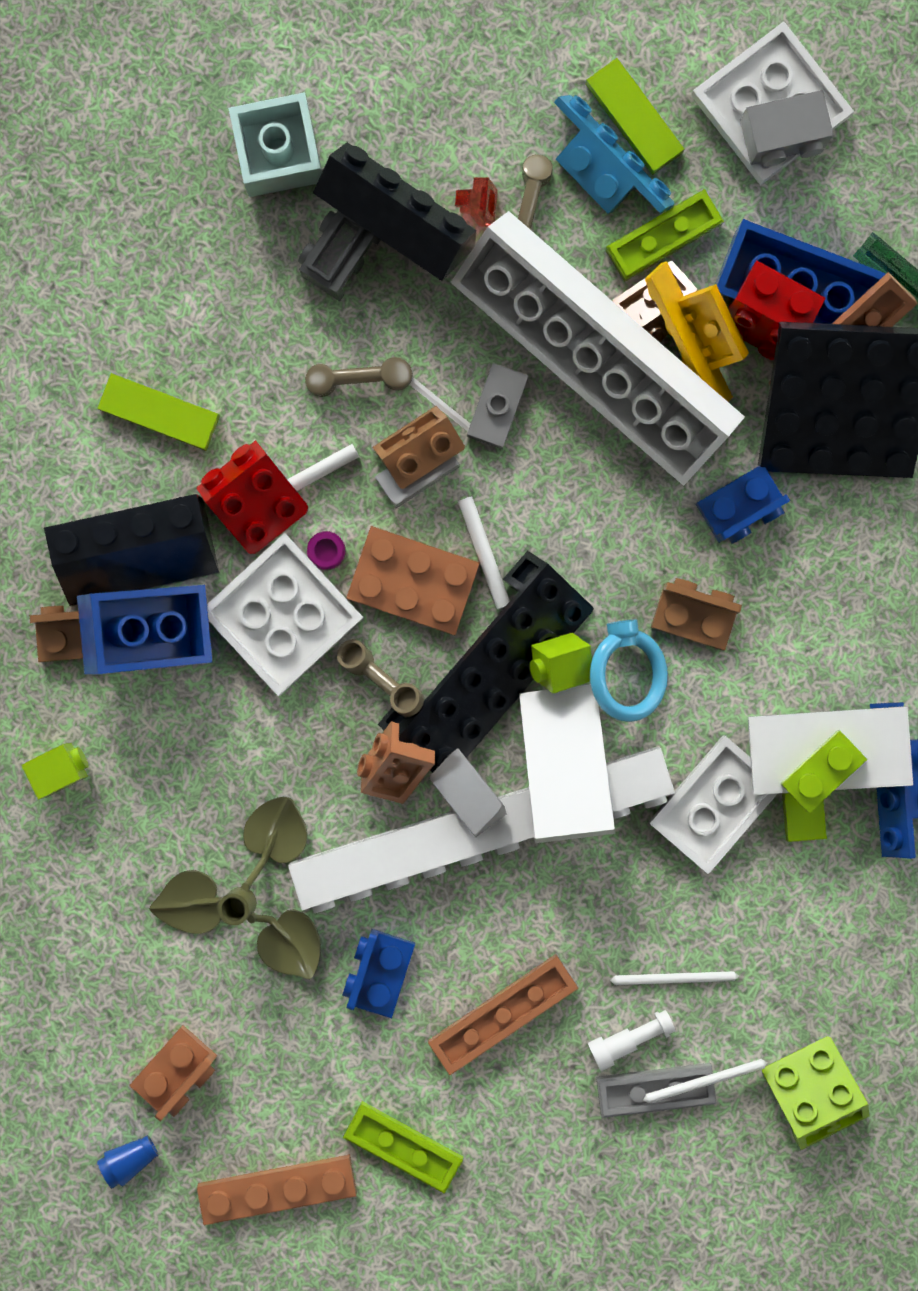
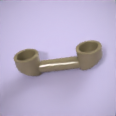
M538 154L526 158L522 167V177L526 182L518 219L530 230L540 189L551 180L550 177H552L553 172L551 161L547 157Z
M393 357L384 361L382 366L332 370L325 364H316L308 370L305 383L313 395L325 397L335 390L336 385L383 381L388 388L399 391L409 386L413 375L410 365L405 360Z
M350 639L341 644L337 652V660L342 667L354 675H365L390 696L392 708L401 716L411 717L420 711L424 703V695L417 687L410 683L399 684L374 663L372 652L361 641Z

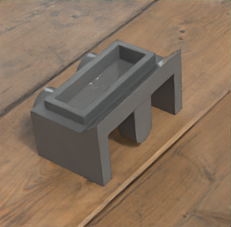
M330 211L320 225L319 231L323 232L317 243L315 245L308 243L300 254L298 262L302 265L299 271L304 279L336 300L341 301L344 296L342 288L352 273L358 274L363 267V256L371 244L374 242L378 245L381 239L341 212L337 211V213Z

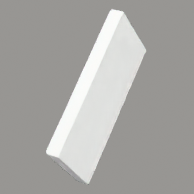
M591 684L576 686L554 694L549 690L519 693L536 843L615 834L599 705L593 695Z
M906 706L748 717L754 795L789 793L780 783L837 730H840L868 760L835 790L913 785L908 707Z

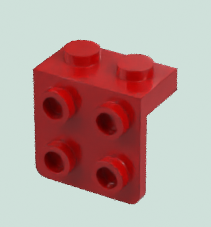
M756 260L728 310L743 341L757 347L758 352L762 356L774 360L779 322L813 323L826 298Z
M256 440L250 445L245 444L239 447L232 454L229 462L220 469L215 468L209 471L202 478L201 484L196 487L205 503L249 554L258 553L308 512L307 503Z

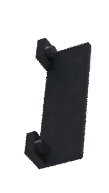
M528 550L503 578L518 593L424 700L420 711L411 717H403L391 708L378 723L383 731L391 721L399 723L400 742L413 743L419 747L435 751V764L430 769L432 773L457 748L467 758L519 698V693H523L534 680L530 671V661L533 660L531 645L569 633H575L594 610L593 606L547 562Z

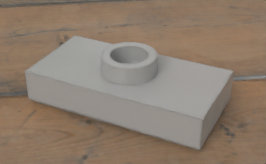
M492 363L467 437L503 450L527 383L528 375Z

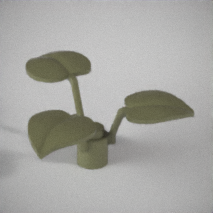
M287 796L271 799L258 807L248 818L243 833L244 844L251 852L263 855L241 887L232 889L223 898L216 897L217 886L210 876L201 871L187 870L177 874L167 883L157 899L151 904L149 910L167 925L192 934L209 932L221 920L229 925H239L246 919L251 924L254 922L269 923L270 925L260 932L257 939V951L262 961L277 972L300 976L310 980L316 973L321 956L320 937L314 922L306 914L295 909L285 911L278 920L273 916L255 914L257 900L254 893L250 890L269 857L278 863H287L299 857L305 849L308 832L294 801Z

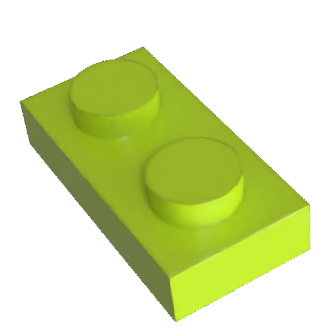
M837 730L780 784L810 813L868 759L840 730Z

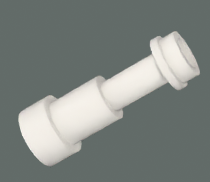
M667 1011L655 1012V1020L630 1032L627 1028L604 1040L602 1037L588 1042L587 1044L600 1071L602 1072L614 1066L613 1061L638 1050L637 1045L662 1033L668 1038L670 1037L669 1034L676 1032Z

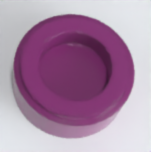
M322 531L315 534L307 545L308 558L317 568L322 570L337 568L343 562L346 555V547L343 540L337 534L330 531Z

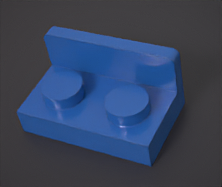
M759 465L696 503V506L718 543L728 538L731 544H734L752 533L748 527L752 523L762 519L763 523L767 524L784 514L785 512L781 506L788 503L790 499L787 494L782 496L767 469Z
M371 929L369 938L361 936L354 959L360 960L361 963L357 975L349 973L342 996L349 998L346 1008L354 1011V1008L357 1007L392 1019L415 942L375 929Z

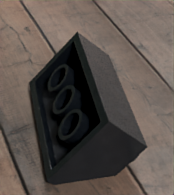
M346 142L329 155L313 191V194L441 281L470 254L475 246L476 230L468 225L463 217L449 212L434 202L428 193L417 190L406 183L397 172L384 168L371 159L366 151L360 147Z
M198 494L44 527L51 564L69 606L78 605L77 596L144 590L220 573L204 500Z

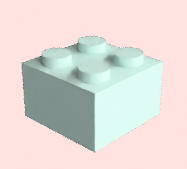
M305 92L228 108L243 183L249 197L317 184L322 169Z

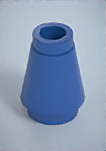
M147 1135L142 1139L140 1138L104 1152L105 1157L98 1160L97 1164L105 1181L112 1189L119 1184L123 1187L152 1162L154 1158L158 1157L159 1154L151 1138Z

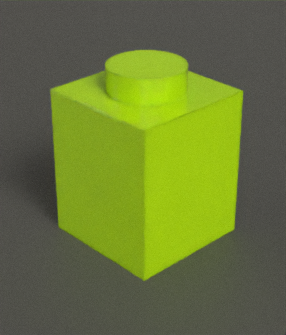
M574 633L531 645L533 660L530 661V671L532 677L554 694L590 682L591 645Z
M72 743L62 744L21 765L38 800L47 798L88 777L85 771L89 767L88 761L83 751L79 747L74 748Z

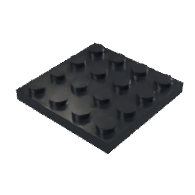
M779 322L758 466L765 467L768 472L913 478L918 456V328Z

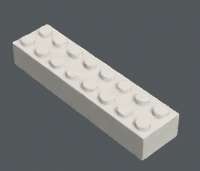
M509 211L486 228L450 282L683 486L722 445L745 417Z

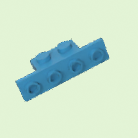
M565 95L559 96L554 103L580 129L577 135L557 156L556 160L607 214L612 213L634 188L660 214L674 206V201L669 197L671 195L669 188L659 179L654 178L652 180L643 170L645 167L643 161L632 151L628 150L625 152L616 142L618 140L616 133L604 123L599 124L590 115L592 110L582 98L577 95L574 97Z

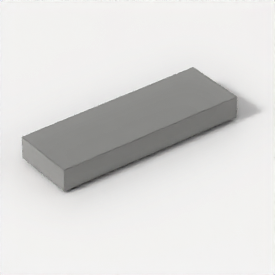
M711 1063L598 1076L596 1077L601 1118L717 1104L714 1084L653 1103L643 1101L648 1093L713 1074Z

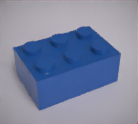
M205 585L77 596L84 674H107L213 662Z

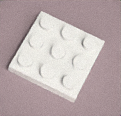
M784 21L695 88L691 94L692 98L760 186L799 157L800 154L788 156L784 162L774 166L764 167L763 163L750 165L740 123L746 107L823 90L832 130L849 119L854 113V110Z
M286 533L280 536L207 604L209 622L278 696H281L364 619Z

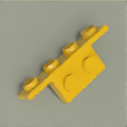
M668 262L660 263L645 278V282L651 299L656 302L665 321L666 330L673 337L681 353L682 362L729 402L733 396L719 368L744 360L749 352L716 284L683 295Z

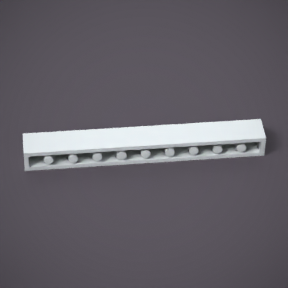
M659 747L606 762L613 819L630 814L629 807L644 803L645 808L668 802L666 796L675 793L662 750ZM527 787L498 796L505 806L507 815L476 838L456 812L451 811L292 861L288 867L301 909L305 910L312 907L313 913L322 912L335 907L334 900L349 896L350 902L371 896L372 888L386 884L387 890L395 889L408 884V877L423 873L424 878L433 877L446 872L445 865L460 861L461 867L482 861L483 853L496 849L498 855L506 854L519 849L518 842L533 838L536 843L530 788Z

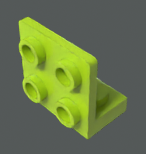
M829 1036L787 1055L762 1069L763 1076L791 1126L793 1137L800 1150L870 1116L868 1102L832 1038Z

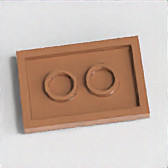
M371 526L346 599L455 636L480 562Z

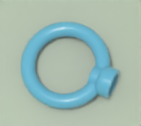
M637 619L607 623L608 636L597 647L591 662L590 683L592 692L599 706L609 716L625 722L638 721L654 712L664 697L668 681L666 660L658 644L649 635L638 631ZM635 645L642 649L649 658L652 667V684L648 695L642 702L635 706H623L609 693L605 678L606 666L610 656L617 648Z

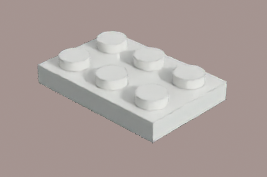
M723 735L675 790V793L668 798V802L661 806L648 823L703 871L709 874L777 794H753L751 758L728 737Z

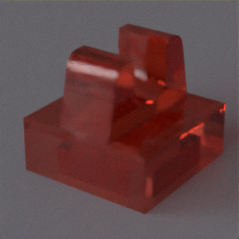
M474 177L473 189L456 190L455 207H460V213L470 214L479 226L488 227L495 222L498 189L489 177Z

